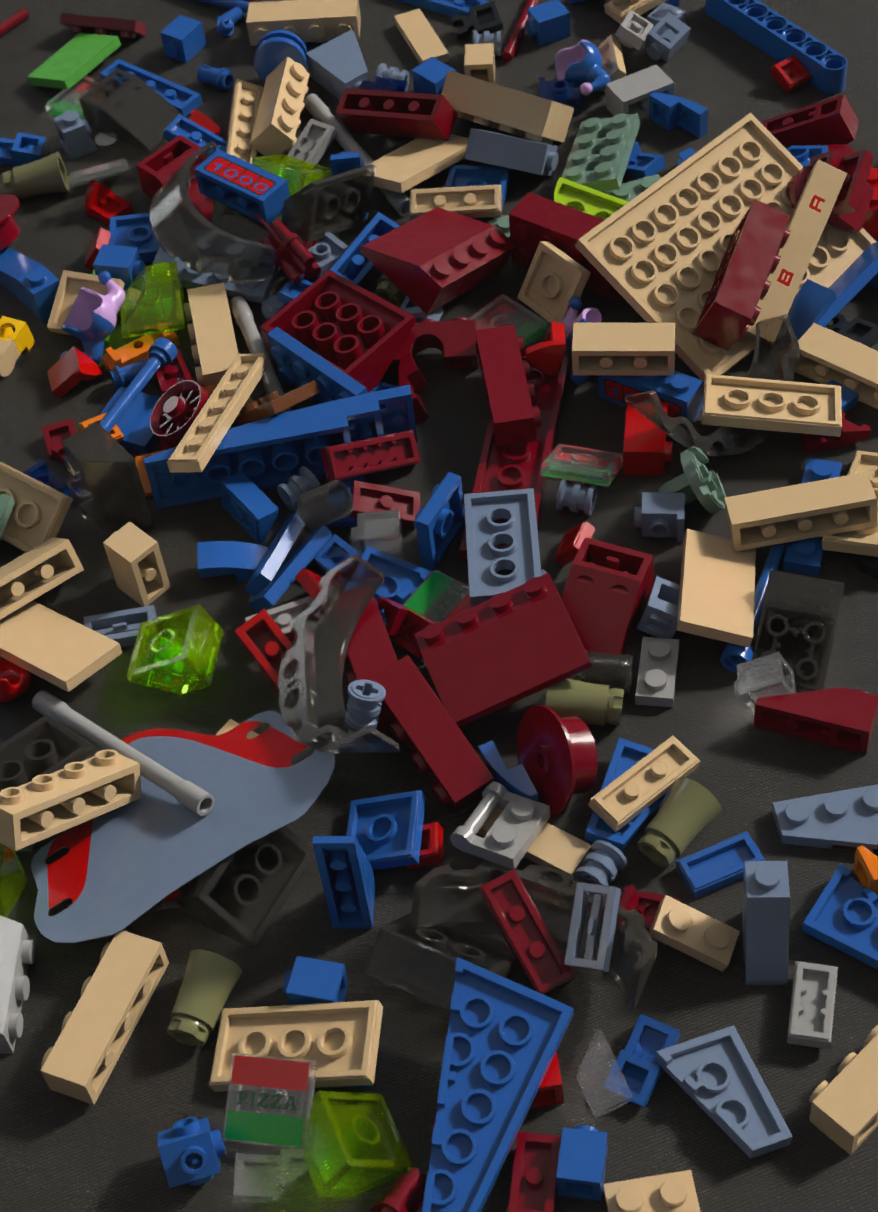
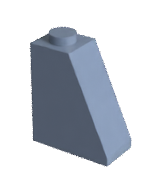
M349 30L306 53L309 77L337 99H341L345 88L370 90L368 70L354 31Z
M471 128L465 159L538 175L551 176L552 171L557 167L559 156L556 153L558 146L494 131Z
M745 861L741 908L745 984L788 985L790 890L787 861Z

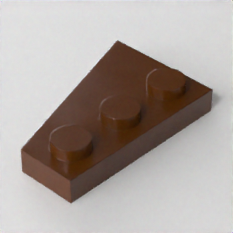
M314 380L282 396L279 395L278 391H274L259 399L261 406H259L257 400L243 406L240 411L241 415L239 416L238 414L229 429L268 418L320 393V390Z

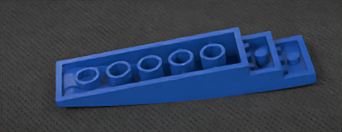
M410 385L338 399L231 428L202 472L170 473L167 461L176 447L144 458V465L157 509L221 497V480L238 472H243L260 490L277 487L281 483L287 484L289 477L300 475L299 468L303 466L312 471L317 479L327 478L320 449L409 430H413L415 440L418 441Z

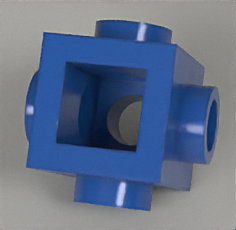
M197 1117L184 1118L174 1123L171 1129L157 1133L158 1150L169 1188L188 1182L189 1185H200L210 1181L214 1174L221 1172L219 1157L226 1155V1150L220 1129L212 1131L208 1117L200 1120Z

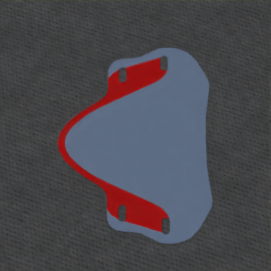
M275 711L258 713L230 731L220 735H205L177 729L155 728L139 731L123 738L122 741L158 764L212 794L215 798L214 807L207 815L200 816L178 802L174 796L140 775L142 798L74 826L41 847L31 861V870L38 889L34 911V920L38 930L45 938L55 943H77L114 935L122 931L179 887L246 845L296 821L304 815L328 784L335 768V756L332 748L322 737L296 729L281 714ZM264 723L270 724L269 729L253 739L247 738V734ZM305 749H314L313 754L297 764L290 762L294 756ZM64 847L69 848V852L52 864H46L45 861L49 856ZM68 898L72 899L73 902L68 908L54 916L48 915L51 908Z

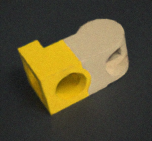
M2 316L0 319V376L3 377L8 376L12 372L15 362L23 350L30 351L36 343L26 322Z

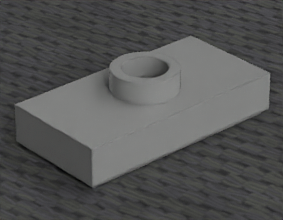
M310 119L295 145L282 161L283 169L308 178L336 136L337 131L335 127Z
M800 961L795 962L787 1043L830 1049L838 967Z

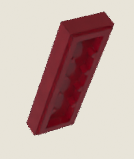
M413 430L320 449L328 483L421 463Z

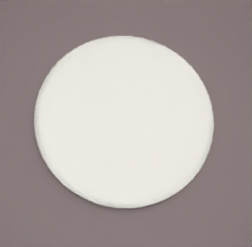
M112 131L101 132L95 137V143L100 146L111 145L117 140L116 133Z

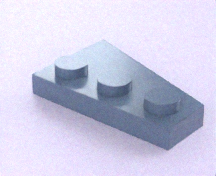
M878 784L777 801L772 804V813L782 844L831 849L834 845L850 847L863 845L872 853L873 849H878Z
M734 1025L656 1051L655 1061L750 1159L790 1145L793 1136Z

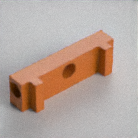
M160 322L156 324L157 330L115 350L112 347L105 349L106 354L101 356L103 365L109 372L114 370V366L117 365L121 368L142 361V359L148 361L149 348L157 338H166L177 347L180 345L178 336L168 324L164 326Z

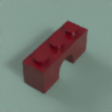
M457 317L451 321L439 322L433 319H424L415 323L385 374L399 373L401 356L410 352L413 359H415L416 355L425 348H436L444 354L446 370L479 369L475 319L469 320L465 317Z

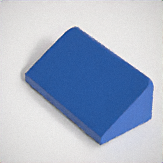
M238 472L221 480L222 506L257 543H264L277 517L278 507L243 472Z

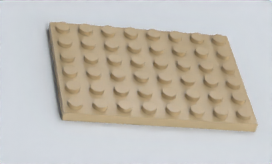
M750 112L579 238L575 247L647 323H675V353L703 382L705 374L725 375L763 343L745 335L741 342L736 340L729 351L693 335V331L733 231L755 199L790 215V222L794 208L791 206L787 184L803 166ZM826 223L798 291L807 279L829 288L876 241L863 227L858 232L850 233Z

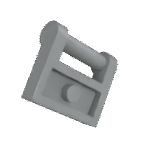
M493 781L483 790V799L464 825L458 826L454 830L450 840L457 849L513 870L517 867L551 817L550 806L511 793L502 784ZM495 807L502 809V813L485 837L476 836Z

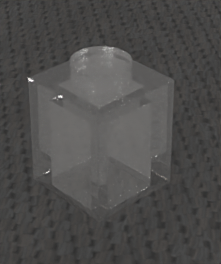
M399 510L357 513V527L351 528L352 548H359L361 557L368 545L403 559L402 527Z
M779 652L736 665L738 681L734 682L736 696L741 703L745 702L753 713L755 712L757 698L796 693L794 671Z

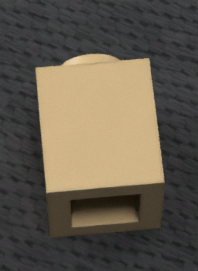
M494 43L465 44V75L495 84Z

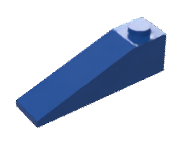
M9 247L0 250V283L41 322L47 320L50 317L58 290L59 279L44 265Z
M313 836L312 845L333 929H373L376 885L372 866L355 836Z

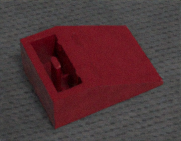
M181 135L136 164L143 193L201 229L230 209V207L200 193L194 169L209 156L200 146Z
M587 537L584 538L571 565L561 599L588 656L617 664L652 587L654 555Z

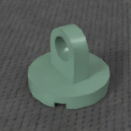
M695 446L681 453V463L684 474L663 484L658 492L685 493V505L698 499L702 506L711 514L725 508L724 498L726 495L717 472L714 470L708 471L705 466L709 462L708 457L701 449Z

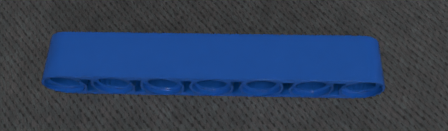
M705 0V12L776 61L781 62L795 55L810 73L809 83L828 94H837L845 89L847 59L758 0Z

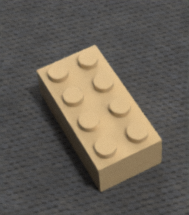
M450 70L447 72L441 94L445 96L459 118L553 145L554 140L564 143L574 111L573 107Z

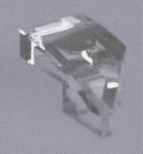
M602 1029L595 1031L576 1076L595 1118L635 1099Z
M281 1149L279 1156L236 1153L232 1202H277L316 1163L318 1151Z

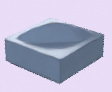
M663 2L647 16V20L655 26L669 12L683 22L686 20V11Z

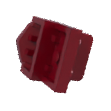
M867 149L846 156H841L838 152L832 150L811 157L809 165L804 166L787 184L791 206L794 208L793 211H795L814 164L819 159L847 173L827 223L850 233L860 231L874 192L872 185L867 182L874 155Z

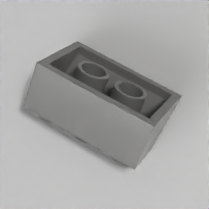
M1 915L0 1054L14 1053L16 1038H20L23 1033L21 1008L23 1000H27L29 997L30 982L27 973L29 964H33L35 961L36 945L34 940H30L23 924Z

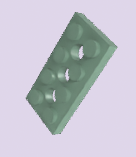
M621 113L603 119L589 118L581 122L562 178L600 192L620 189L640 126L638 113L630 115Z

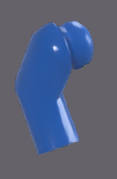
M238 6L217 18L216 30L221 36H231L234 32V24L244 18V14Z

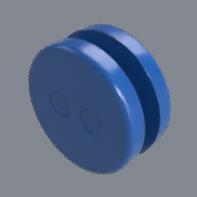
M273 30L266 33L258 41L254 56V67L258 76L265 82L266 77L287 56L294 62L300 63L306 69V46L301 38L290 31Z

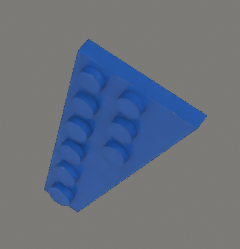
M457 957L455 982L451 997L450 1018L445 1040L437 1099L435 1127L433 1128L432 1149L422 1212L482 1211L574 1015V1008Z

